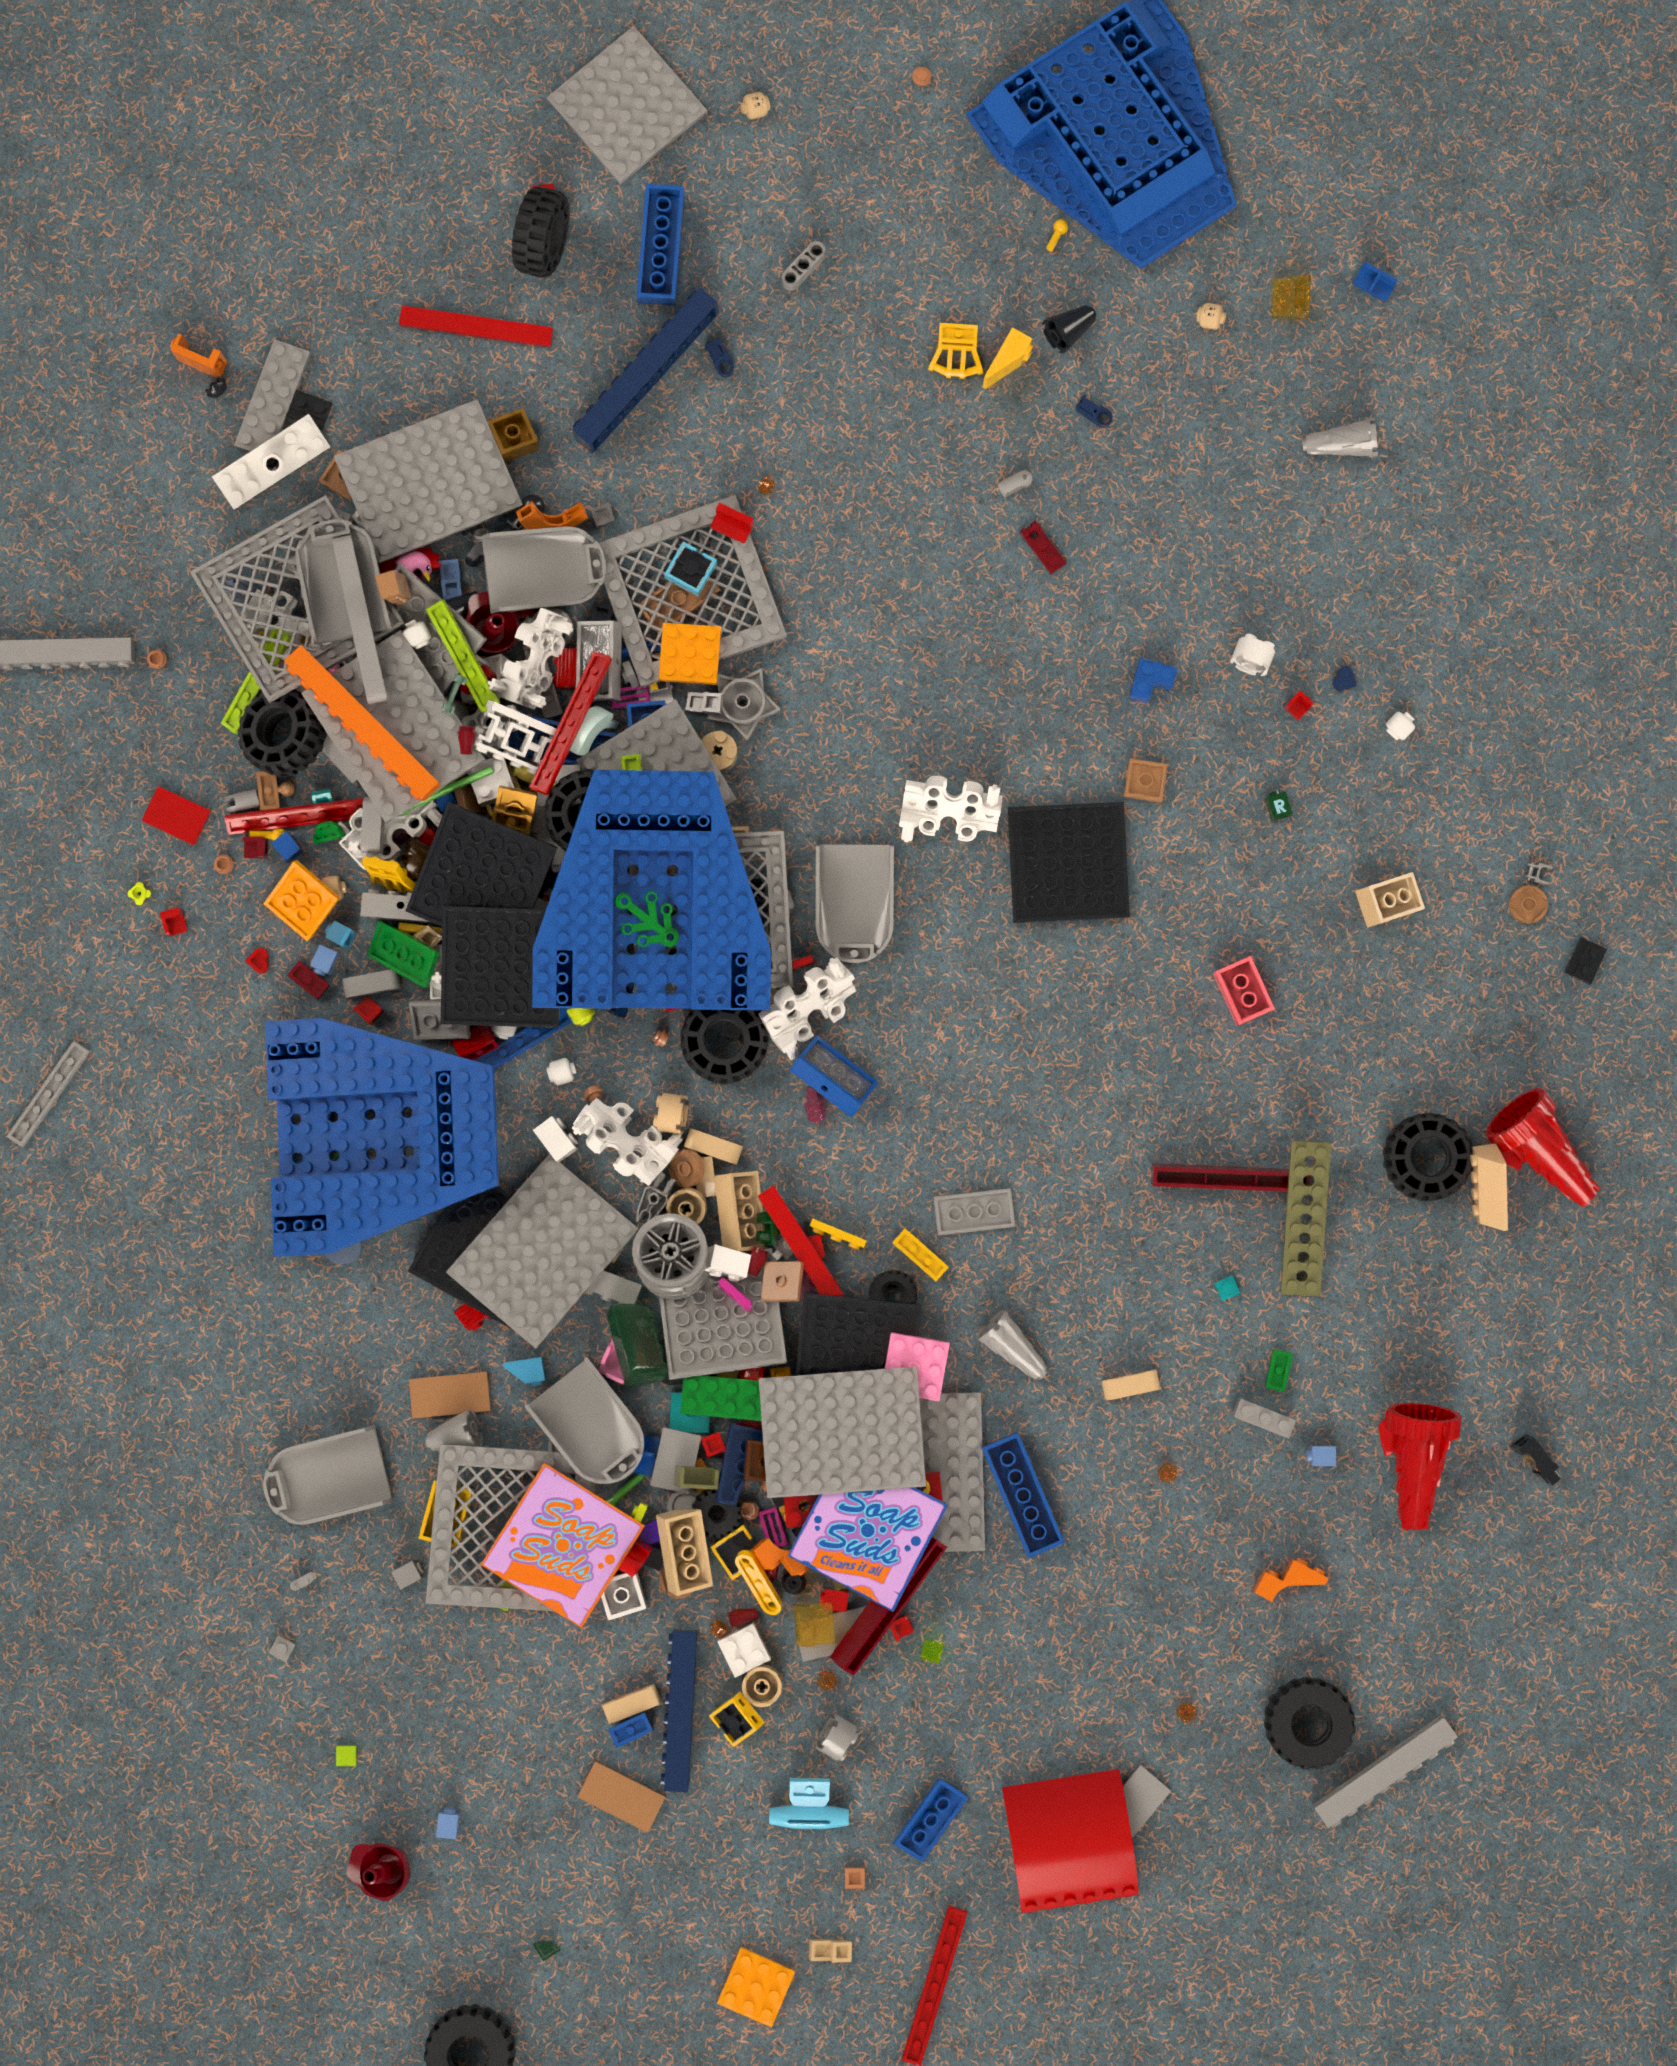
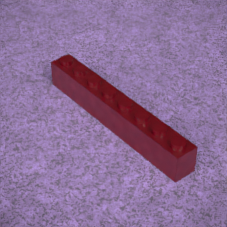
M1152 1163L1151 1184L1157 1187L1287 1192L1289 1169ZM1311 1175L1304 1177V1184L1310 1185Z
M934 1535L928 1543L894 1612L870 1600L839 1645L834 1649L830 1658L841 1669L855 1676L945 1552L947 1546Z

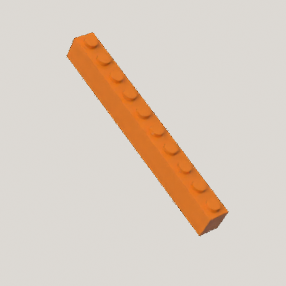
M302 645L284 660L287 664L285 669L293 677L297 675L301 679L299 683L307 691L311 689L315 693L313 697L320 704L324 702L328 706L326 710L334 718L338 716L342 720L340 724L348 732L352 730L356 734L354 738L361 745L365 743L370 748L368 752L375 759L379 757L384 762L381 765L389 773L393 771L397 775L395 779L403 787L407 785L411 789L409 793L417 801L421 799L425 802L441 786Z

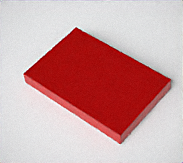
M158 786L141 821L195 846L212 811Z

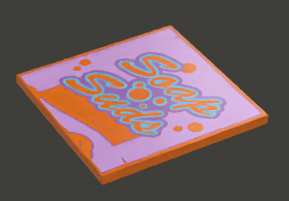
M544 1463L481 1565L582 1628L645 1525Z

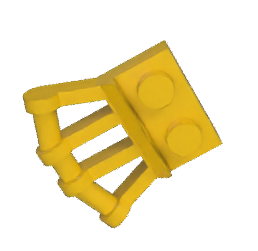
M940 323L938 348L928 370L941 373L946 378L957 376L959 379H964V377L977 373L978 375L983 374L976 350L978 325ZM943 350H948L947 368L937 364ZM953 350L961 351L960 369L952 368ZM966 351H971L975 366L965 369Z
M364 856L361 863L370 875L371 884L375 885L377 883L385 886L387 890L393 891L396 889L400 893L413 892L416 882L407 877V870L401 868L398 862L393 860L384 861L375 856L372 858Z

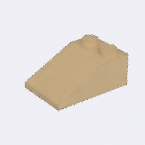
M1413 872L1355 891L1367 928L1425 909Z

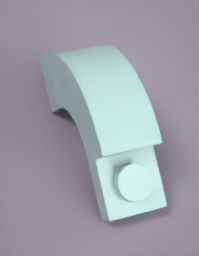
M599 706L589 708L570 751L577 755L587 754L594 739L603 729L617 728L619 722L613 719L614 714Z

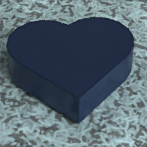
M1348 666L1341 667L1337 673L1338 676L1332 681V686L1337 691L1357 686L1353 671Z

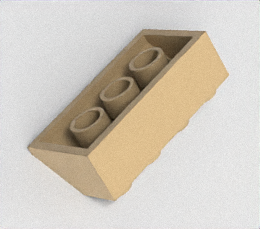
M1496 1143L1473 1147V1155H1470V1162L1473 1167L1471 1180L1474 1183V1188H1471V1195L1474 1200L1472 1214L1474 1217H1477L1480 1224L1507 1231L1506 1162Z
M758 1171L714 1176L722 1247L739 1252L750 1251L753 1249V1246L767 1249L763 1243L756 1242L757 1231H765V1224H757V1214L763 1212L762 1203L757 1197L761 1194Z
M673 1510L656 1515L668 1591L679 1596L713 1586L701 1510Z

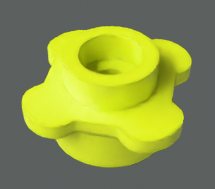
M137 882L128 891V896L134 899L137 905H142L143 901L151 896V891L146 890L143 883Z

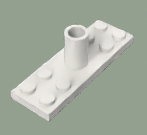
M307 414L213 475L212 478L232 508L236 509L330 448V445L310 415ZM272 457L278 460L277 466L273 468L267 467V459Z

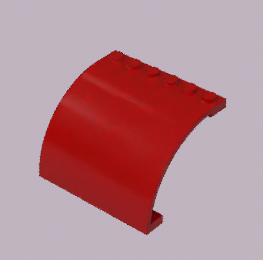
M1119 1769L1002 1787L1021 1913H1031L1038 1910L1139 1895L1132 1835Z

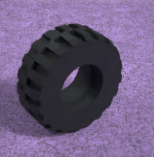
M536 186L529 189L523 197L515 220L512 240V262L520 273L546 278L551 276L555 272L557 265H559L567 239L570 216L568 198L561 191Z
M293 689L271 703L268 702L263 692H261V695L255 696L251 700L252 702L245 707V712L239 720L240 749L244 750V757L253 766L278 777L296 775L298 771L307 769L310 763L313 764L319 752L321 753L323 742L326 740V733L301 692ZM291 717L292 730L288 739L281 745L274 747L272 735L276 725L284 718Z
M585 769L564 776L552 787L546 799L544 811L546 828L553 841L564 851H567L575 827L571 820V807L578 798L586 795L594 770Z
M692 1009L684 1020L680 1033L681 1050L690 1068L700 1077L713 1083H736L751 1076L762 1064L767 1053L768 1033L757 1010ZM719 1022L733 1023L742 1033L743 1042L740 1050L729 1058H720L713 1055L706 1045V1036L709 1029Z
M1424 1113L1402 1120L1400 1124L1392 1129L1393 1131L1386 1138V1146L1383 1148V1167L1386 1168L1388 1173L1386 1176L1389 1181H1392L1394 1187L1398 1191L1403 1192L1405 1196L1419 1201L1445 1199L1458 1192L1459 1188L1468 1181L1467 1177L1473 1170L1470 1162V1155H1473L1471 1146L1473 1145L1471 1140H1468L1467 1132L1464 1128H1460L1455 1120L1448 1119L1442 1114ZM1422 1139H1433L1439 1142L1445 1151V1165L1435 1175L1427 1176L1420 1174L1412 1165L1411 1150Z
M1302 1677V1679L1298 1680L1295 1678L1290 1680L1285 1686L1282 1684L1276 1694H1272L1270 1697V1703L1266 1706L1264 1712L1266 1714L1264 1719L1265 1734L1275 1752L1292 1766H1298L1306 1770H1310V1768L1323 1769L1325 1765L1329 1764L1331 1766L1335 1764L1336 1759L1342 1758L1346 1754L1345 1750L1347 1747H1351L1353 1742L1352 1736L1356 1730V1726H1354L1355 1715L1348 1699L1331 1683L1320 1678ZM1311 1704L1320 1707L1325 1712L1328 1724L1326 1731L1320 1738L1307 1742L1295 1736L1291 1727V1721L1299 1708Z
M473 2004L472 2007L461 2005L458 2009H451L446 2012L433 2026L425 2043L424 2061L427 2066H459L452 2057V2045L457 2038L471 2035L481 2039L487 2046L488 2059L483 2066H513L516 2051L514 2048L515 2039L511 2035L512 2030L508 2024L506 2025L503 2022L504 2018L500 2014L495 2015L492 2013L493 2010L488 2007L483 2009L480 2008V2005Z

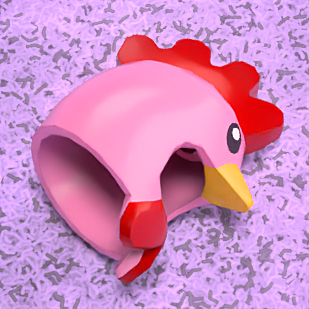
M422 547L418 548L413 552L400 556L394 561L395 568L399 564H403L420 580L425 579L426 581H430L432 571L441 568V564L438 562L439 554H432V549L429 547L422 549Z

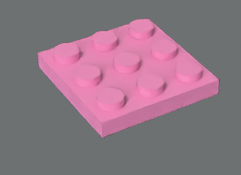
M891 1332L885 1369L917 1367L919 1398L939 1401L950 1342Z

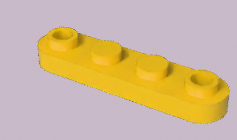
M748 1550L738 1552L735 1564L761 1608L769 1615L779 1614L783 1605L782 1600L756 1556Z

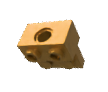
M500 785L492 820L529 835L533 828L538 793Z

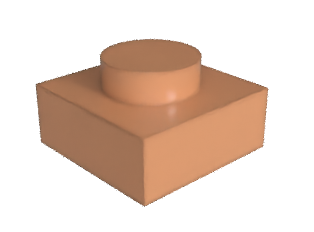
M845 1867V1889H865V1867Z

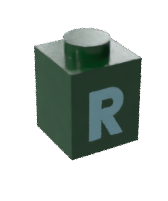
M1280 790L1269 793V797L1265 799L1271 821L1286 818L1293 814L1286 791L1280 793Z

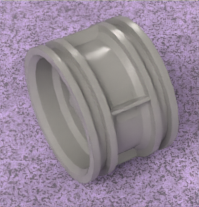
M679 1214L658 1215L647 1221L637 1232L633 1241V1260L642 1283L650 1292L665 1299H681L694 1294L704 1285L710 1273L704 1270L708 1260V1246L702 1229L693 1220ZM665 1235L669 1236L667 1242L662 1239V1237ZM684 1238H687L689 1240L681 1243ZM651 1249L656 1250V1252H653V1253H650V1254H649V1250H651ZM670 1251H673V1256H669ZM690 1256H693L695 1258V1260L692 1263L688 1261V1258ZM660 1267L662 1271L661 1273H656L655 1269ZM681 1272L679 1277L674 1276V1273Z

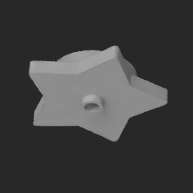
M762 669L741 679L718 674L719 694H723L720 714H709L708 720L732 724L746 741H749L760 720L780 712V708L764 693ZM742 700L747 702V705L744 707L739 705Z

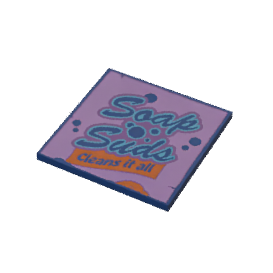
M916 1487L819 1494L788 1556L894 1612L948 1504Z

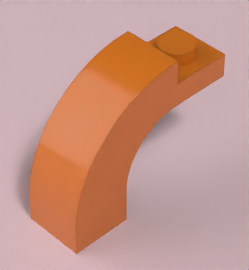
M533 502L516 511L519 522L526 530L574 527L588 518L585 507L581 502L559 515H546Z

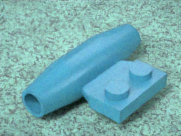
M790 1778V1801L792 1805L770 1808L769 1824L792 1829H830L849 1826V1809L827 1805L829 1801L830 1779Z

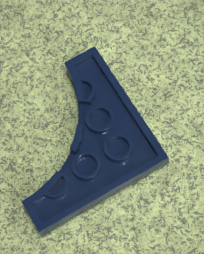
M729 1424L715 1502L736 1506L738 1496L746 1481L743 1480L746 1440L763 1441L762 1430Z

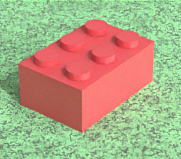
M1251 956L1213 973L1236 1027L1275 1009Z

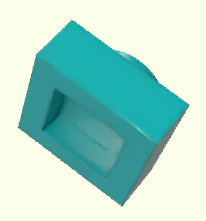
M331 789L315 791L311 794L314 804L334 802Z
M1232 1275L1214 1283L1222 1301L1240 1294Z

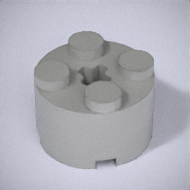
M835 1713V1719L830 1717L820 1732L819 1737L822 1739L820 1743L816 1741L815 1748L836 1761H843L848 1753L847 1748L850 1743L852 1745L855 1743L859 1734L856 1733V1725Z

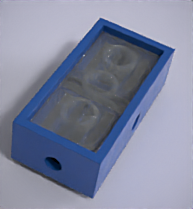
M818 1035L802 1052L790 1069L792 1073L851 1118L879 1083Z

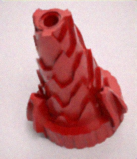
M1542 1088L1531 1089L1519 1095L1504 1106L1491 1120L1486 1130L1488 1141L1491 1144H1497L1508 1166L1518 1171L1522 1168V1162H1527L1537 1174L1540 1173L1551 1186L1555 1185L1569 1200L1578 1203L1582 1207L1587 1206L1601 1188L1592 1179L1588 1168L1578 1158L1576 1149L1571 1145L1567 1135L1559 1126L1558 1119L1554 1115L1556 1110L1555 1102Z
M1396 1403L1389 1406L1386 1410L1385 1419L1378 1424L1384 1455L1390 1456L1393 1452L1396 1455L1395 1472H1398L1396 1493H1399L1398 1515L1402 1529H1429L1430 1513L1435 1503L1436 1487L1440 1486V1477L1444 1469L1447 1450H1450L1452 1441L1460 1437L1462 1416L1454 1410L1423 1403Z

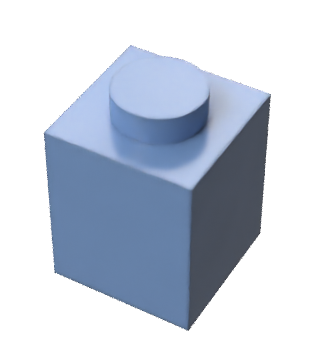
M319 945L310 964L311 967L315 968L313 972L325 976V973L331 975L340 954Z
M1310 1445V1450L1306 1451L1307 1462H1310L1311 1466H1336V1446Z
M449 1807L439 1812L437 1838L456 1839L458 1837L461 1812H456L455 1808Z

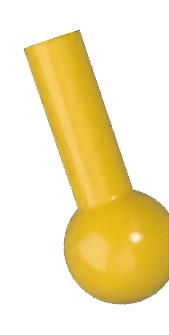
M1058 219L1053 225L1054 233L1046 247L1050 252H1053L1061 234H1065L1068 231L1069 226L1064 219Z
M277 828L273 831H249V837H265L274 841L286 831L282 828Z

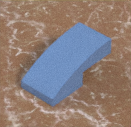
M459 559L439 561L441 564L443 600L463 595Z

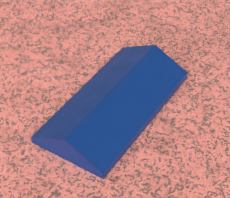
M938 1778L893 1844L923 1862L969 1797L949 1782Z

